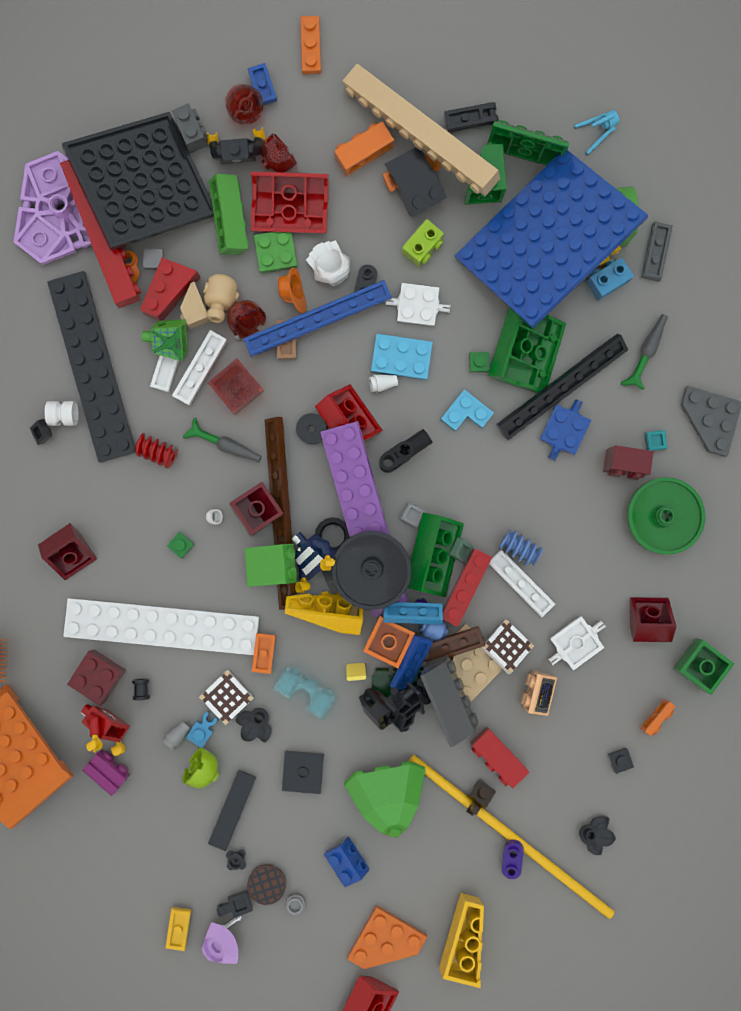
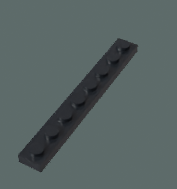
M618 333L497 423L504 438L507 440L511 439L627 352L628 348L622 335Z

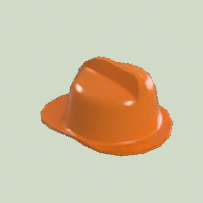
M291 268L287 275L278 278V292L282 300L287 303H293L296 309L303 314L306 311V300L302 289L301 277L296 268Z

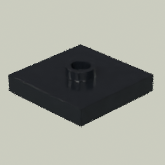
M285 751L282 791L321 794L324 754Z

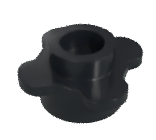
M230 850L227 852V868L229 870H243L246 867L244 862L245 851L233 852Z

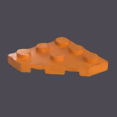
M376 905L348 954L347 960L363 969L418 955L427 939V934Z

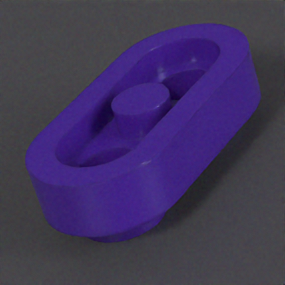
M509 840L504 846L502 873L508 879H516L521 875L524 847L518 840Z

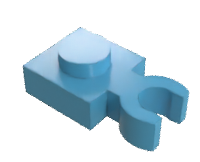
M209 711L203 715L202 723L198 720L186 737L200 748H203L213 733V730L209 727L218 721L217 716L213 721L207 719Z

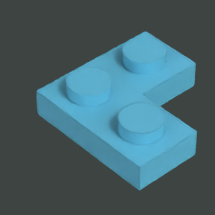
M464 389L443 415L441 421L456 431L466 417H468L480 428H483L494 412Z

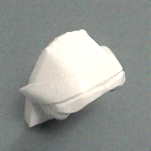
M336 240L320 243L309 253L306 261L314 270L315 280L336 286L348 278L350 258L341 252Z

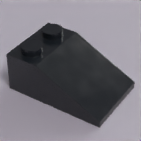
M417 147L385 163L409 216H414L447 198L438 177L422 150H419Z

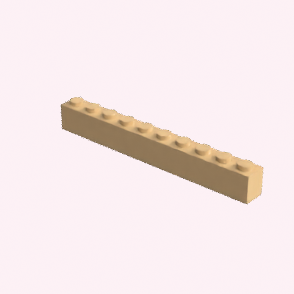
M356 64L342 80L345 92L353 98L355 96L364 108L369 107L372 109V113L380 119L382 117L385 119L386 124L390 128L398 129L403 138L406 140L408 138L411 139L419 150L424 149L433 161L438 160L441 162V166L446 171L454 172L459 181L462 183L467 182L476 194L481 193L486 196L501 179L498 169L359 64Z

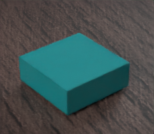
M665 430L644 433L647 450L668 449Z

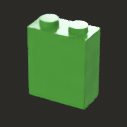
M294 544L244 548L248 587L297 583Z

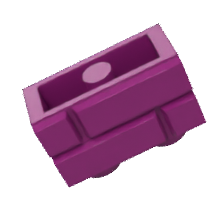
M100 750L82 771L112 796L130 776L129 770L122 763L117 764L110 752Z

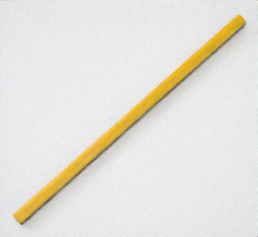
M413 754L409 761L425 766V776L466 808L470 806L473 801L471 798ZM482 807L477 814L480 819L508 841L518 840L521 842L526 855L608 919L613 917L615 913L613 909Z

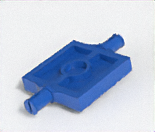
M575 399L571 409H566L556 404L540 440L548 443L553 448L548 456L549 459L555 453L552 460L556 461L560 451H565L572 455L576 454L591 422L590 419L578 413L583 404L582 401L576 407L579 400Z

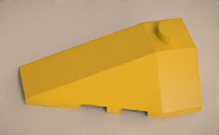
M328 591L321 592V595L312 596L308 593L286 596L285 614L339 633L360 635L363 623V609L347 602L339 592L333 595L328 593Z

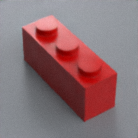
M488 727L483 729L470 742L473 746L471 750L478 758L482 756L487 761L484 764L491 772L496 771L500 775L498 779L505 786L509 784L513 789L530 773Z

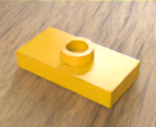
M171 908L166 949L185 951L192 909Z

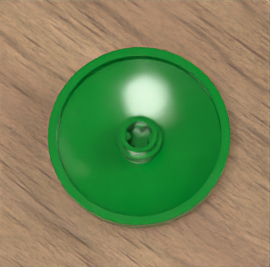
M664 477L646 482L635 491L627 507V524L633 538L643 548L656 554L670 555L687 550L699 539L704 529L706 514L702 499L693 487L676 478Z

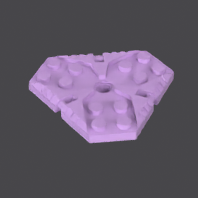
M59 151L25 164L20 196L23 207L18 209L13 242L42 265L68 256L71 253L73 254L79 248L83 247L85 249L92 246L60 165L61 162L68 159ZM31 204L35 205V209L31 208ZM61 205H65L63 209L58 210ZM78 236L79 240L73 242V239H72V238H75V237Z

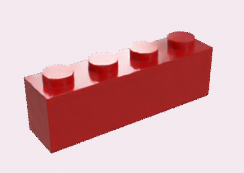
M475 548L472 550L443 608V620L457 627L459 626L492 559L491 556Z

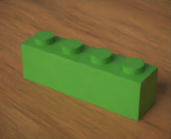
M215 174L209 180L219 255H241L248 249L249 241L245 232L246 222L243 219L240 183L238 182L237 175Z

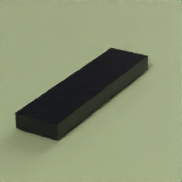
M238 770L208 842L209 845L224 851L227 850L255 782V776Z

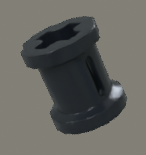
M148 678L132 680V684H134L133 700L150 699V695H148Z

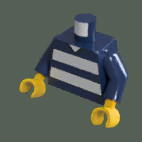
M299 532L292 538L299 547L295 551V561L299 569V580H301L296 583L295 590L297 593H304L311 586L306 580L312 579L321 570H331V566L335 564L334 556L336 551L330 546L329 541L322 539L319 535L314 534L307 540Z

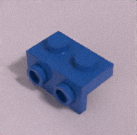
M349 837L341 844L324 853V856L344 887L362 880L369 871L367 863Z

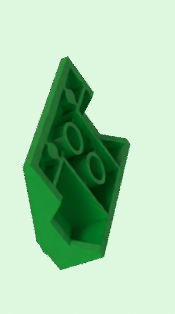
M494 120L488 143L496 142L503 144V152L506 155L545 166L559 153H561V156H564L570 144L560 136L545 135L542 131H531L524 126L510 125L503 120Z
M508 308L488 376L531 392H540L549 384L567 323L547 315L532 329L511 308Z

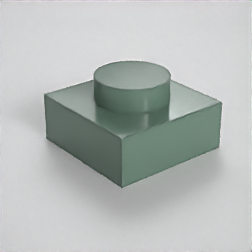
M457 537L449 555L460 563L466 564L474 547L464 539Z

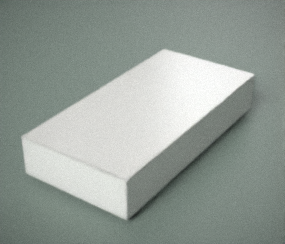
M159 356L150 387L169 393L179 360Z

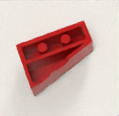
M162 257L140 311L145 316L158 321H164L177 306L179 300L186 295L190 284L201 278L196 270Z

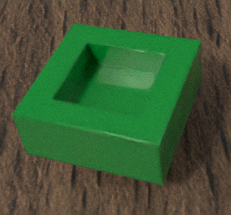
M489 352L469 353L470 373L490 371Z
M178 532L167 547L183 559L195 544L184 534Z

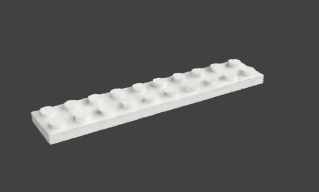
M68 598L63 637L254 655L260 616Z

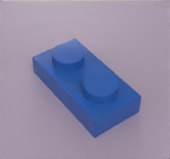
M266 63L247 68L259 106L276 102L277 97Z

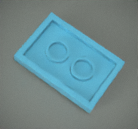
M376 334L371 372L427 380L433 342Z

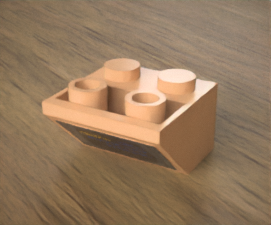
M531 670V674L527 675L525 685H528L527 691L522 694L521 704H523V708L528 713L548 716L557 677Z

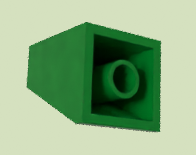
M496 142L483 145L480 153L483 159L499 170L501 179L486 196L481 193L476 194L468 185L464 205L502 202L506 192L503 144Z

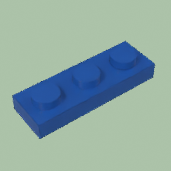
M414 635L390 684L391 688L396 687L398 691H401L407 687L406 683L408 681L411 684L413 683L433 643L429 638Z

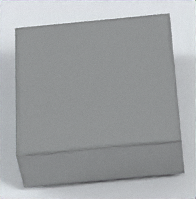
M144 249L143 268L157 269L161 258H164L163 249Z
M409 502L400 519L417 528L423 512L426 513V511Z

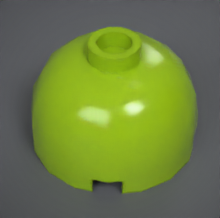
M198 748L188 761L191 764L189 770L185 768L182 782L196 789L204 788L211 782H215L219 776L218 761L215 755L204 748Z

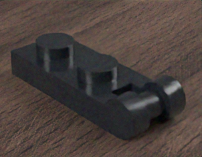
M490 102L445 111L447 131L452 132L478 126L493 125L494 120L499 121L498 115L495 113L497 109L496 103ZM483 112H487L488 116L484 117Z

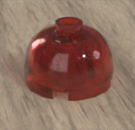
M235 85L228 91L225 97L226 111L232 120L240 125L255 123L263 112V98L259 91L251 85Z
M274 133L267 137L261 146V155L263 157L261 162L268 170L271 168L275 172H286L293 168L297 161L292 153L290 155L287 150L288 147Z
M242 300L234 303L227 313V324L231 332L235 336L238 335L239 338H246L255 334L258 331L256 328L260 324L263 326L266 320V314L263 309L251 300Z

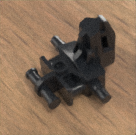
M421 678L417 681V686L415 687L408 681L406 683L407 687L400 692L396 687L392 688L389 697H385L379 690L374 688L366 689L364 694L359 697L365 714L380 730H384L392 723L400 732L408 731L409 726L414 723L415 713L419 711L423 715L425 713L423 704L428 705L431 703Z

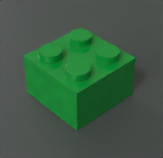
M696 638L673 669L700 690L712 695L734 663L706 641Z

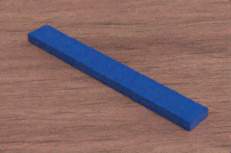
M385 280L243 339L250 356L253 357L388 301L392 297Z

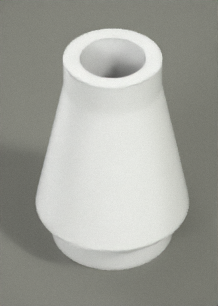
M374 374L373 377H369L371 392L379 393L398 386L396 375Z

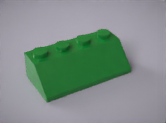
M423 512L411 557V577L407 588L446 597L455 558L449 554L457 537L461 538L464 523Z

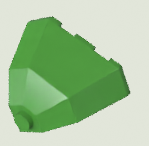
M411 761L401 762V766L390 768V765L376 767L375 771L363 773V770L356 771L344 782L345 788L363 818L380 833L395 838L400 836L409 827L419 805L425 766Z

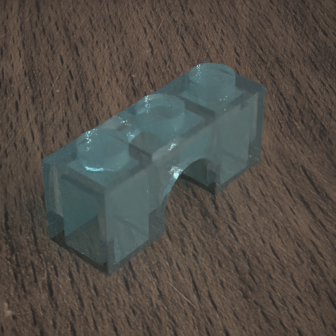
M286 667L273 689L289 699L295 691L300 689L306 690L311 697V702L306 710L323 720L336 699L333 696L334 692L326 687L320 688L317 686L318 682L311 677L304 678L300 675L301 671L295 667Z

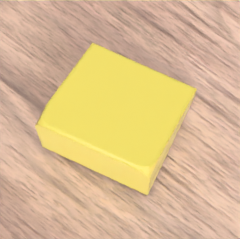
M365 663L347 664V680H365Z

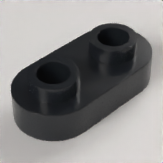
M364 265L359 269L354 292L376 283L377 270L375 267ZM366 271L371 272L369 277L364 275Z

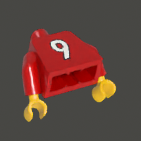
M89 704L85 705L81 710V714L85 716L82 724L90 729V737H92V740L86 744L87 750H93L94 753L100 750L103 746L100 739L116 742V745L111 747L114 756L123 754L126 748L121 740L130 725L105 708L90 706Z

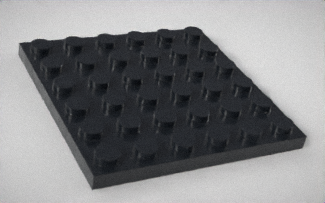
M170 112L62 143L64 153L110 251L214 216L212 200Z

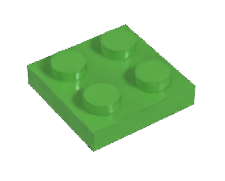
M269 232L254 235L260 274L297 268L292 232Z

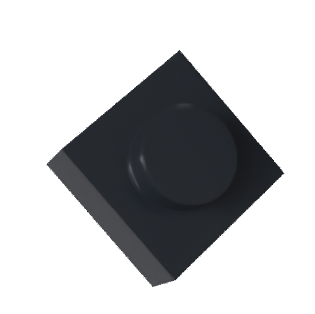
M44 419L37 420L30 427L37 445L44 444L52 437L50 427Z
M627 748L608 754L614 773L617 774L634 768Z

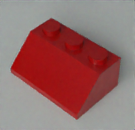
M351 384L328 394L315 406L330 429L358 421L364 443L383 431Z
M359 976L343 1011H390L399 991L374 977Z

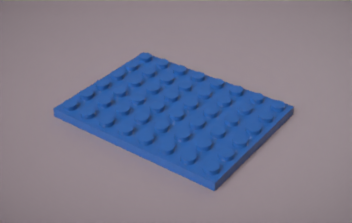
M567 150L564 156H561V153H559L455 255V258L533 329L648 218V214Z

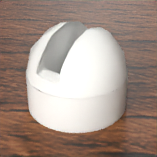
M211 509L206 513L208 523L220 524L222 522L223 514L219 509Z

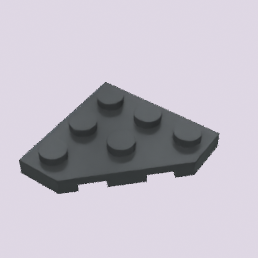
M687 386L684 391L681 407L689 416L690 422L697 435L702 439L706 451L727 457L739 418L741 401Z

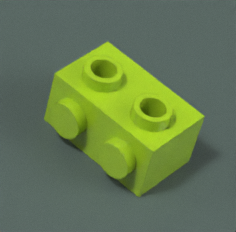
M426 219L404 244L402 254L418 267L422 263L425 265L432 256L431 252L434 249L438 250L444 243V233Z

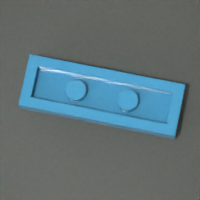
M395 602L383 608V622L442 624V604Z

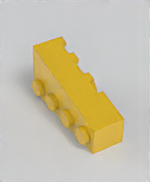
M460 893L438 968L443 979L477 988L481 987L480 971L484 905L479 897Z

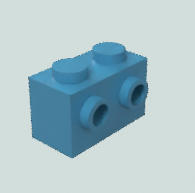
M622 257L617 261L615 258L605 264L606 267L600 271L598 268L589 274L590 278L586 283L598 301L630 282L634 277Z

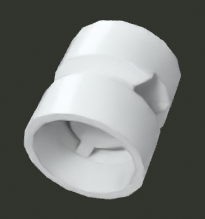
M59 401L46 402L45 420L48 426H60L61 423L64 426L77 425L79 412L76 401H64L62 404Z

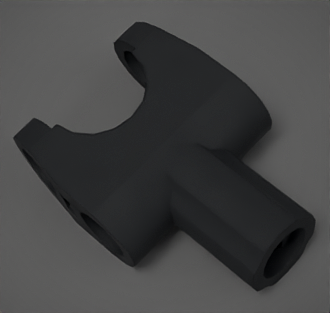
M422 429L385 452L379 462L381 470L386 473L394 471L409 461L411 457L432 444L433 441L428 433ZM385 459H391L393 461V465L387 467L383 464V461Z

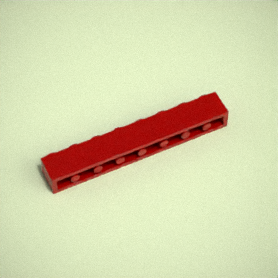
M69 161L61 162V168L114 303L120 309L140 301L138 294L141 291L137 282L134 283L132 280L134 273L131 266L126 265L125 259H127L124 248L110 251Z

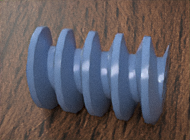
M510 528L502 539L499 549L501 550L506 546V554L512 550L513 558L520 555L519 562L526 559L525 566L530 563L533 566L542 554L543 548L539 547L536 550V543L530 545V539L523 541L524 535L522 534L516 537L517 531L514 530L510 533Z

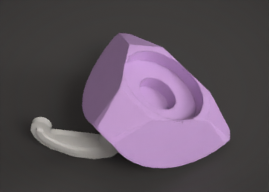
M242 916L234 918L225 925L210 923L202 947V954L207 960L223 964H237L238 945L233 934L227 928L240 921Z

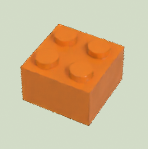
M379 615L363 648V652L399 668L415 632L398 623L383 622V616Z

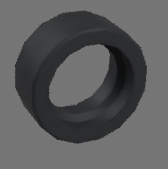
M339 518L324 519L315 530V534L322 538V532L325 527L332 524L338 525L344 531L343 542L349 538L346 523ZM342 543L339 546L332 548L337 552Z

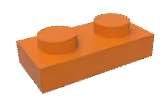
M256 633L252 672L272 673L276 635Z
M664 699L640 729L649 736L656 734L661 729L662 722L673 715V709L676 706Z

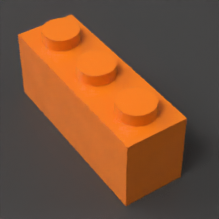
M383 121L378 124L374 123L364 133L354 135L351 141L338 145L336 150H334V156L345 175L348 176L394 148V139Z

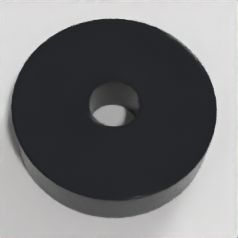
M314 413L303 415L296 425L298 437L307 444L321 442L320 432L327 430L323 418ZM309 426H314L315 431L309 432Z

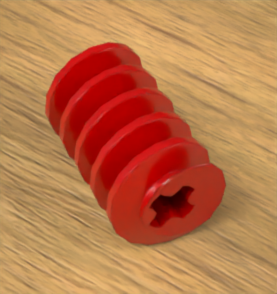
M142 433L134 450L138 457L143 456L145 460L150 458L151 462L155 463L157 461L160 466L164 464L167 469L173 465L178 453V449L173 451L172 444L167 449L165 441L160 446L159 439H156L153 443L152 436H149L146 440L145 433Z

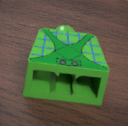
M186 320L157 321L151 327V331L144 330L142 332V341L152 343V352L156 355L183 361L188 354Z

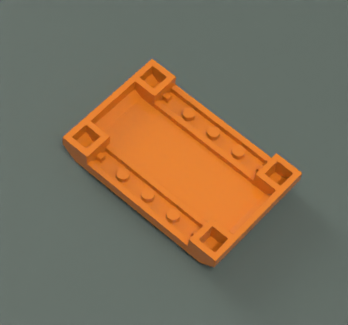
M5 684L0 689V822L7 828L13 829L74 775L64 761L59 760L18 703L20 699L10 685Z

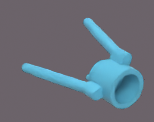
M615 110L574 125V128H578L592 123V127L600 124L603 129H607L586 151L587 155L611 132L616 130L615 125L619 124L620 119Z

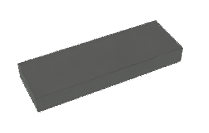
M655 221L652 224L641 278L661 281L673 225Z

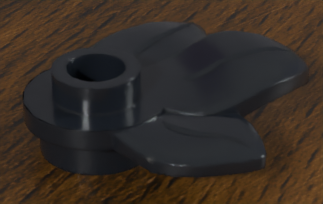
M256 708L252 712L244 711L237 716L235 721L243 726L241 729L243 741H252L256 737L264 743L268 741L272 729L268 724L269 715L265 709ZM256 716L261 717L262 720H257Z
M606 816L595 817L590 824L582 826L579 830L581 841L587 844L588 851L594 855H601L603 846H610L616 840L614 833L607 829L609 818Z

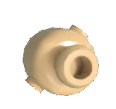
M214 274L205 282L203 293H205L204 301L210 308L207 311V317L215 323H221L225 319L224 311L230 310L238 300L239 292H236L237 283L228 275Z

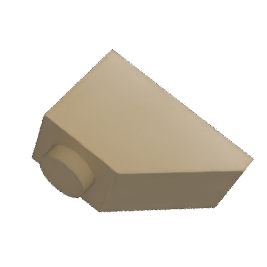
M192 282L180 307L182 311L180 318L186 320V324L190 329L210 322L199 289L195 282Z

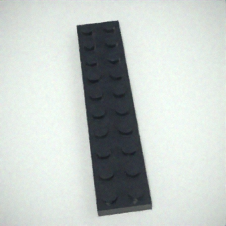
M81 271L47 281L98 462L101 463L135 453V444L86 273Z

